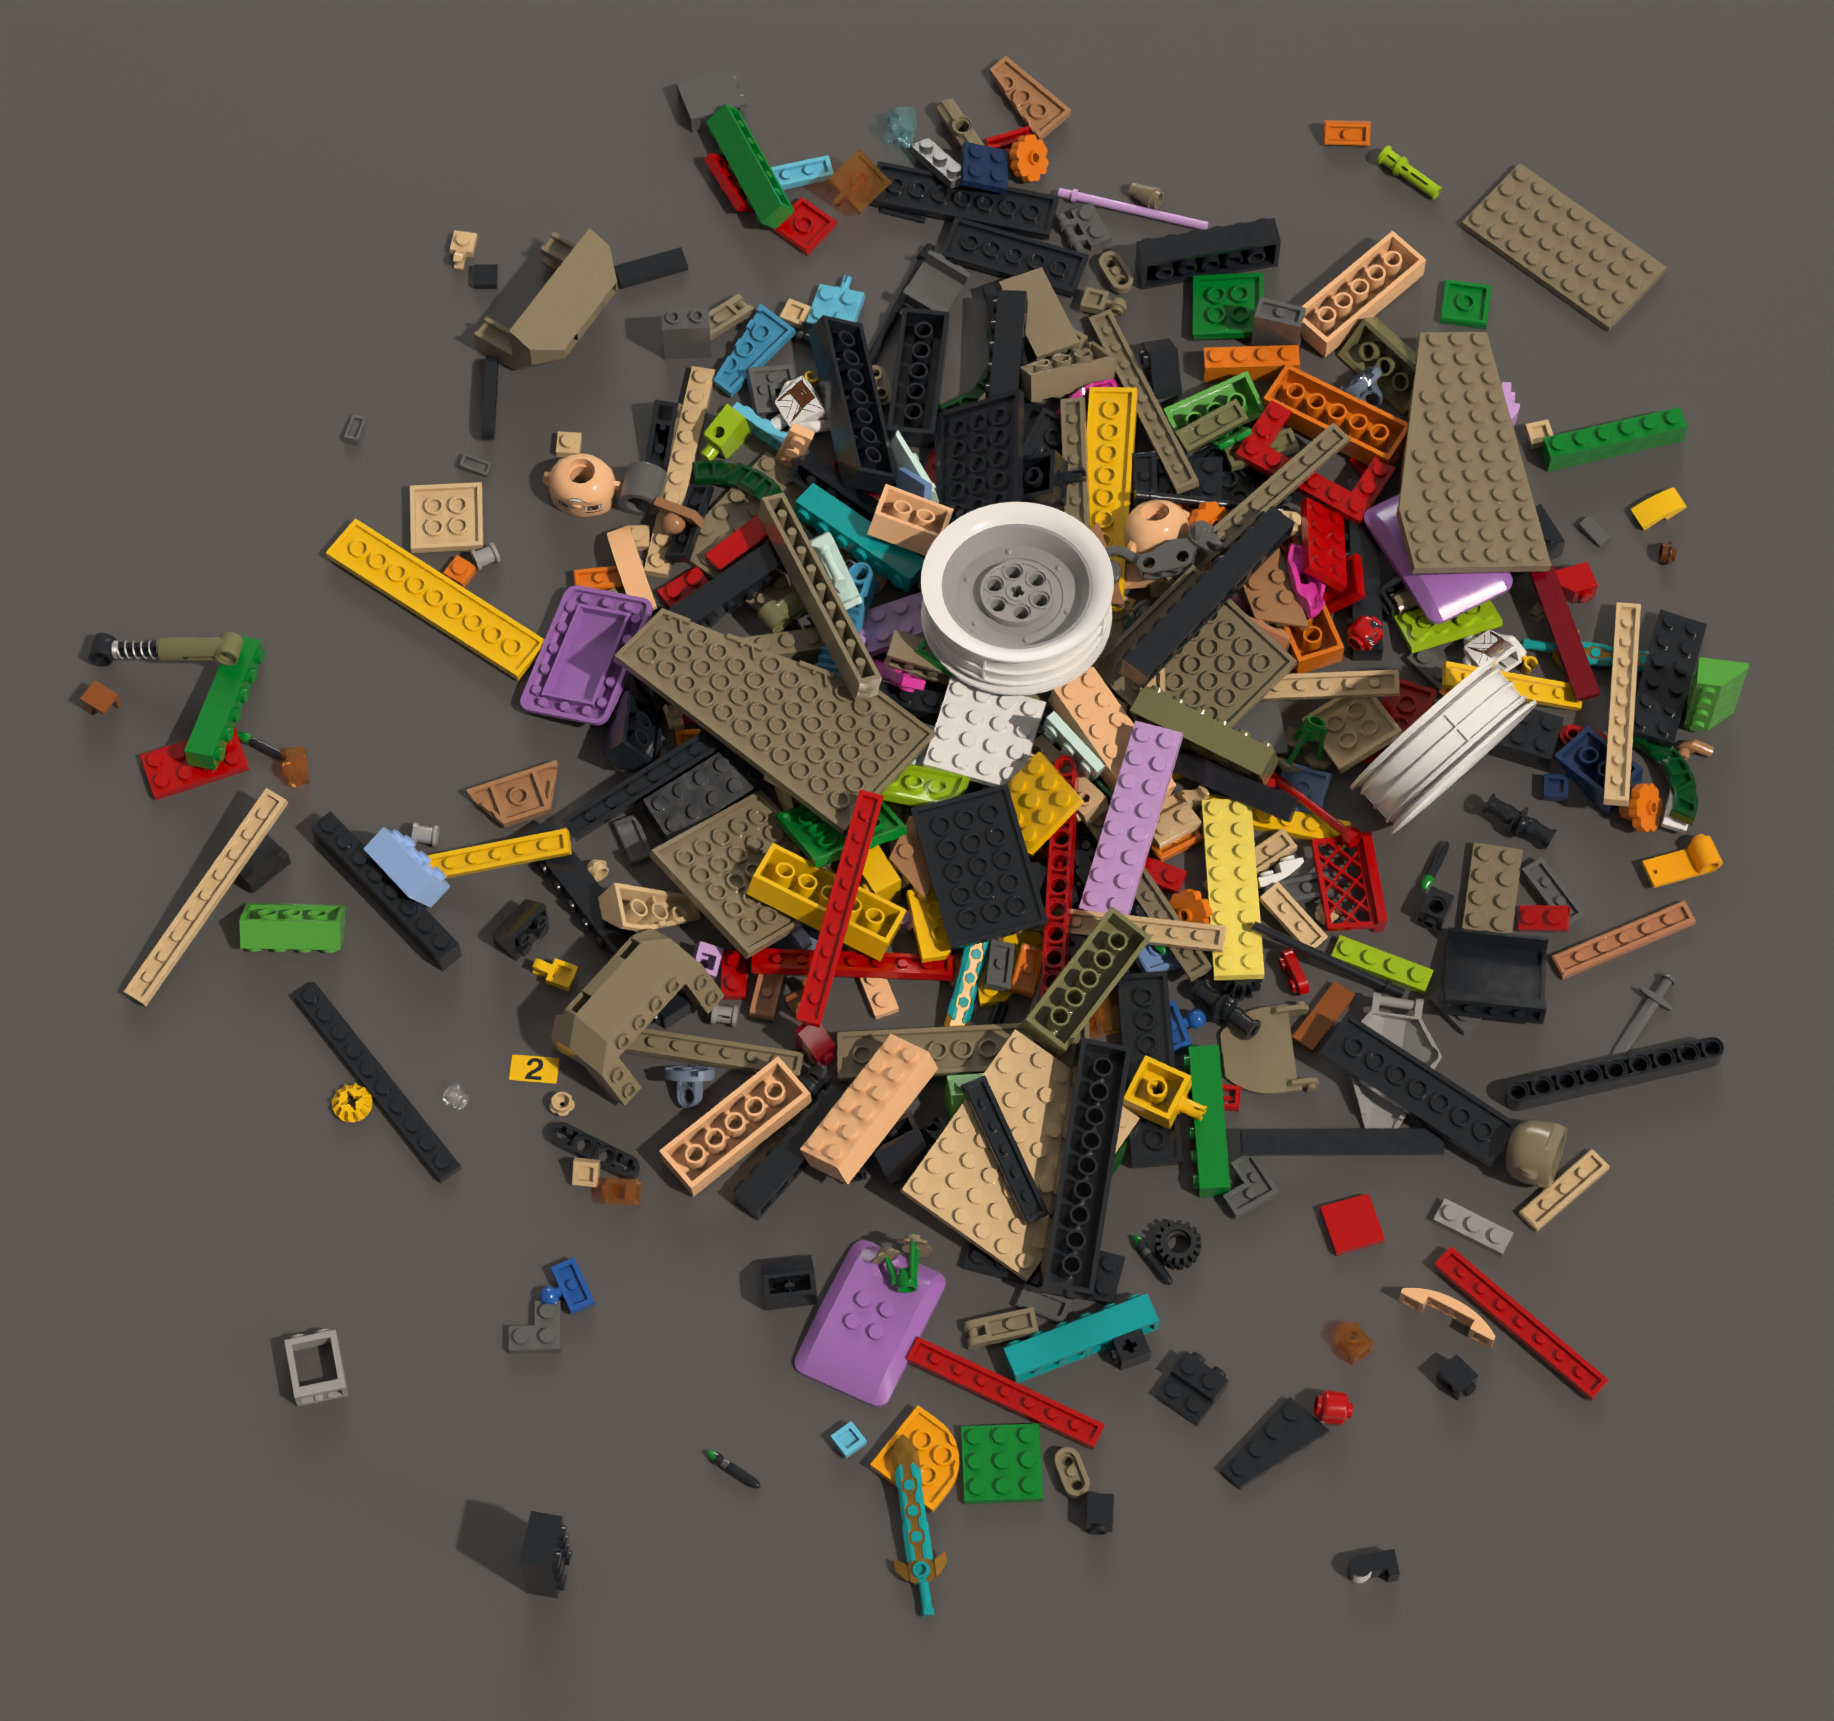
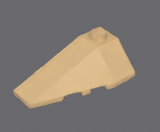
M613 883L598 897L602 919L620 929L643 932L650 928L658 929L697 921L701 918L699 909L685 894Z

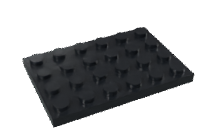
M1020 389L938 413L936 494L939 504L954 509L948 525L966 513L981 507L1004 502H1023L1024 392Z
M1008 784L911 808L951 951L1048 925Z

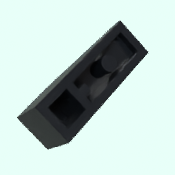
M655 399L645 462L653 463L667 473L682 404Z

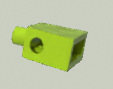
M726 404L704 432L707 445L700 452L701 456L709 461L713 460L718 454L724 459H728L752 435L746 418L729 404Z

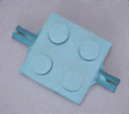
M846 275L842 277L839 287L820 284L806 321L807 327L811 328L822 315L857 322L865 300V293L850 290L849 286L852 278Z

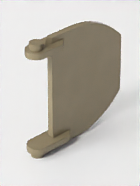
M1298 1001L1292 1006L1289 1004L1269 1006L1246 1012L1252 1019L1261 1021L1259 1031L1250 1040H1247L1238 1029L1228 1024L1220 1033L1225 1078L1233 1085L1241 1086L1242 1090L1260 1095L1295 1093L1303 1091L1302 1089H1307L1308 1092L1316 1091L1317 1086H1319L1318 1078L1297 1079L1289 1017L1308 1014L1309 1006L1305 1005L1304 1001Z

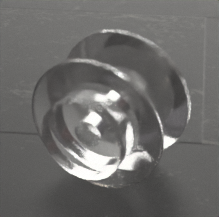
M454 1083L445 1089L442 1102L445 1105L450 1104L452 1111L463 1109L469 1101V1091L467 1089L461 1090V1085Z

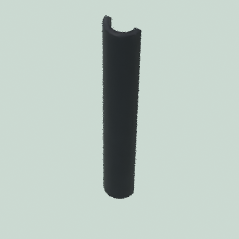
M884 207L880 209L881 214L925 224V217Z

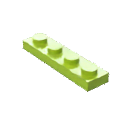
M1342 935L1339 936L1331 955L1384 980L1390 979L1393 981V984L1425 995L1434 971Z

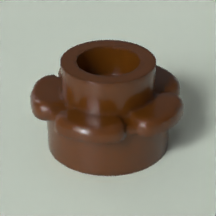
M1671 541L1669 543H1661L1658 561L1665 562L1666 565H1669L1670 561H1675L1677 548L1672 547Z

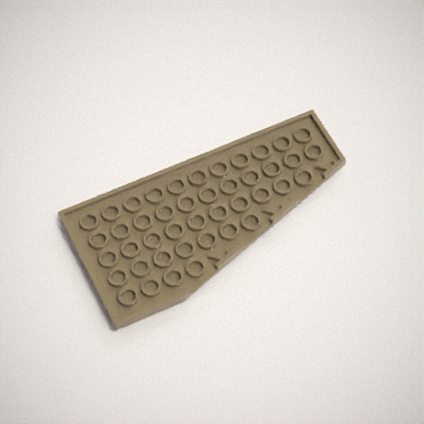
M1420 332L1417 339L1416 364L1408 413L1409 422L1401 471V488L1396 512L1412 574L1549 571L1552 565L1487 332Z
M663 608L614 655V661L842 835L849 829L859 790L882 795L929 746L930 741L937 734L880 690H878L877 696L854 701L846 683L842 678L835 676L836 673L801 660L797 662L767 651L759 644L729 633L727 635L693 623L690 618Z

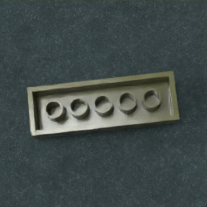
M1152 685L1151 688L1146 686L1144 689H1141L1130 709L1134 721L1182 732L1184 736L1181 746L1261 783H1268L1279 762L1273 749L1274 746L1263 739L1258 742L1251 738L1252 735L1249 732L1240 728L1236 731L1229 727L1230 724L1227 721L1218 717L1214 720L1208 717V713L1199 707L1192 709L1186 706V702L1176 696L1170 698L1164 695L1165 692L1157 686Z
M1112 906L1018 1027L1059 1058L1068 1049L1152 937Z

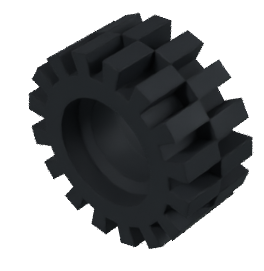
M1173 1220L1168 1221V1225L1163 1224L1161 1230H1158L1156 1234L1154 1250L1157 1253V1258L1159 1261L1162 1260V1265L1165 1267L1169 1264L1172 1270H1174L1175 1266H1178L1179 1270H1183L1185 1265L1187 1268L1191 1267L1192 1262L1195 1263L1200 1255L1201 1235L1197 1233V1228L1195 1226L1191 1228L1190 1223L1187 1221L1185 1224H1181L1182 1220H1177L1175 1224ZM1173 1237H1182L1187 1241L1188 1248L1182 1253H1175L1169 1249L1168 1242Z

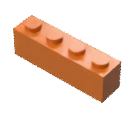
M1299 346L1204 348L1202 361L1204 383L1224 382L1248 371L1252 381H1275L1286 363L1300 369Z

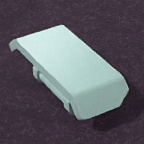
M897 430L890 443L896 472L898 468L906 467L931 483V501L939 503L936 485L931 482L919 462L917 454L911 452Z
M826 532L810 540L845 609L847 610L862 603L863 600L831 533Z

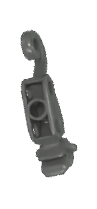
M1198 520L1192 523L1187 538L1172 539L1149 553L1137 555L1131 550L1117 545L1106 547L1105 550L1109 557L1118 556L1135 564L1138 574L1143 579L1156 580L1184 574L1194 565L1197 553L1210 557V549L1220 552L1224 549V545L1218 538V534H1215L1212 525L1204 520ZM1182 558H1186V559H1187V560L1184 561V562H1180V561H1179V560L1182 559ZM1111 561L1114 584H1116L1121 578V568L1116 561ZM1148 565H1154L1152 568H1145Z

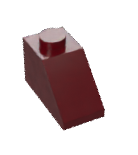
M802 1023L795 1030L796 1051L804 1052V1059L811 1065L826 1066L834 1059L835 1043L822 1025H820V1028Z

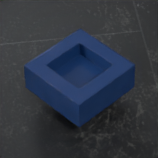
M1544 773L1542 800L1567 802L1569 775Z

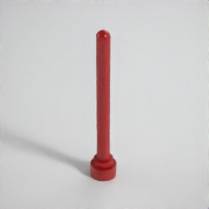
M1275 771L1272 773L1270 779H1275V784L1287 794L1300 799V804L1340 834L1344 844L1349 848H1353L1359 843L1363 835L1355 826H1345Z

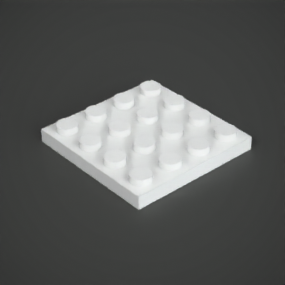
M951 677L934 728V732L937 734L930 741L923 767L969 777L970 781L992 787L1008 784L1029 761L1046 702L1022 695H1003L984 691L958 678L954 679Z

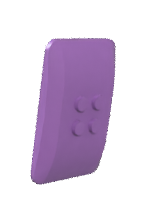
M1400 494L1368 509L1364 514L1366 527L1429 622L1442 624L1510 590L1513 581L1510 572L1412 574L1396 514Z
M579 585L569 587L563 594L521 696L520 703L523 709L530 713L591 725H602L607 722L630 674L629 671L614 661V655L650 620L653 610L651 602L643 597Z
M860 1240L853 1244L802 1342L794 1363L797 1372L805 1377L870 1406L883 1407L889 1402L908 1364L906 1358L917 1337L921 1338L945 1290L946 1282L941 1273L919 1264L918 1290L912 1293H900L897 1290V1286H891V1277L886 1263L879 1265L872 1264L871 1262L876 1257L877 1252L883 1249V1247L870 1241ZM898 1255V1258L891 1262L896 1275L899 1273V1269L909 1267V1259Z

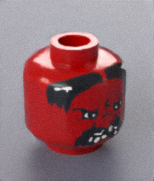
M1360 616L1347 630L1348 643L1359 652L1370 651L1383 637L1382 623L1374 616Z

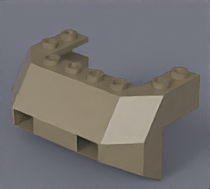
M590 228L577 244L555 232L551 234V238L545 246L542 245L540 251L545 256L542 264L555 271L511 329L486 317L481 328L473 333L477 350L490 357H498L499 362L513 370L545 365L566 358L618 290L610 246Z
M650 928L631 936L567 1006L551 1036L553 1048L584 1065L607 1096L626 1106L642 1087L619 1056L679 990L691 1005L697 1007L699 1004L707 1014L711 1012L725 995L701 963L672 939Z

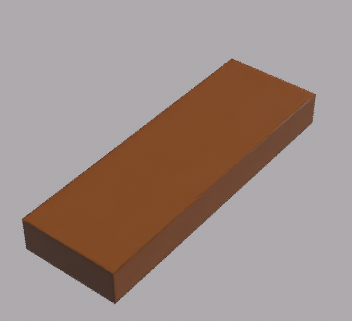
M1334 981L1293 1034L1292 1041L1313 1053L1354 1000L1356 994Z

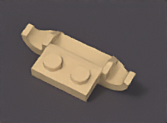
M1200 785L1194 790L1176 791L1171 796L1165 798L1153 836V841L1159 849L1202 827V822L1194 811L1200 808L1202 800H1207L1209 792L1204 785Z

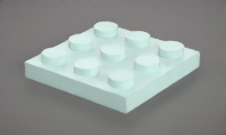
M1053 711L1046 718L1043 726L1045 730L1043 735L1051 744L1056 742L1062 749L1060 752L1063 755L1072 757L1079 767V771L1087 779L1094 782L1101 775L1105 765Z

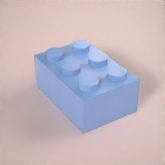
M383 827L366 845L364 850L409 898L431 908L450 888V885L445 880L446 874L438 867H432L430 857L421 850L418 852L415 849L416 843L408 835L405 834L403 836L396 829L391 831Z

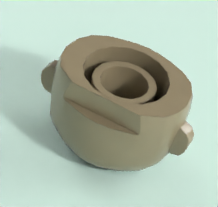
M1539 1119L1525 1120L1518 1124L1511 1133L1505 1157V1166L1510 1176L1526 1184L1550 1188L1563 1155L1567 1127Z

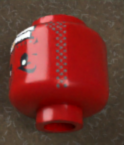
M1324 1390L1320 1395H1316L1313 1404V1415L1317 1416L1320 1423L1341 1426L1347 1418L1350 1419L1352 1417L1353 1403H1349L1346 1393Z

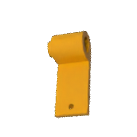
M1699 834L1691 839L1687 849L1642 861L1641 864L1652 887L1657 888L1713 872L1723 865V861L1712 838Z

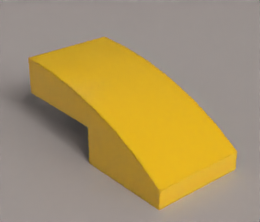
M1673 487L1633 507L1631 511L1645 531L1664 518L1666 520L1670 519L1687 508V506Z

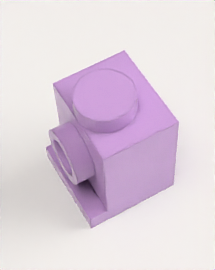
M702 941L694 946L693 958L699 963L704 961L707 964L705 969L712 979L717 976L724 948Z

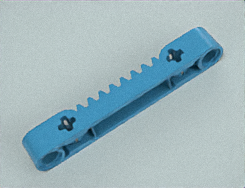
M858 562L849 569L863 602L846 611L859 635L878 585L877 578L871 567L865 562ZM826 645L825 647L822 646V655L818 656L819 663H816L815 666L836 673L835 676L842 678Z

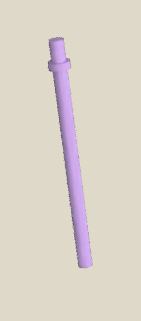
M1059 188L1058 191L1059 197L1070 199L1072 203H1076V201L1087 204L1092 202L1096 206L1199 230H1206L1209 222L1085 194L1078 192V189H1073L1072 191Z

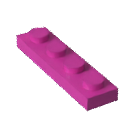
M872 658L883 680L891 682L892 685L908 692H914L915 689L924 690L925 680L910 672H902V670L896 668L892 669L883 665L884 661Z

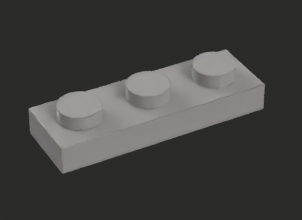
M1446 1198L1433 1219L1434 1224L1500 1257L1503 1256L1514 1232Z

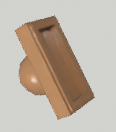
M657 497L653 504L665 514L662 525L669 534L682 532L686 523L702 528L705 522L704 518L695 510L664 498Z

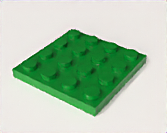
M882 801L869 849L884 842L896 840L898 837L907 834L905 824L884 801ZM803 804L776 814L777 823L816 868L824 867L840 860L848 830L842 835Z

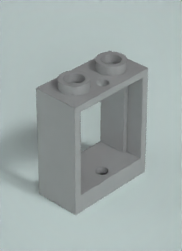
M321 1329L316 1334L307 1336L297 1334L291 1336L290 1339L284 1340L297 1407L349 1396L336 1330ZM332 1344L338 1379L300 1387L294 1351Z

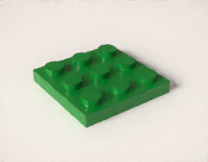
M1264 272L1193 276V340L1252 337L1254 315L1260 297H1264Z
M1039 1423L961 1426L964 1505L1043 1502Z

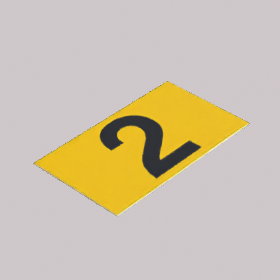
M512 1054L509 1080L557 1084L560 1058Z

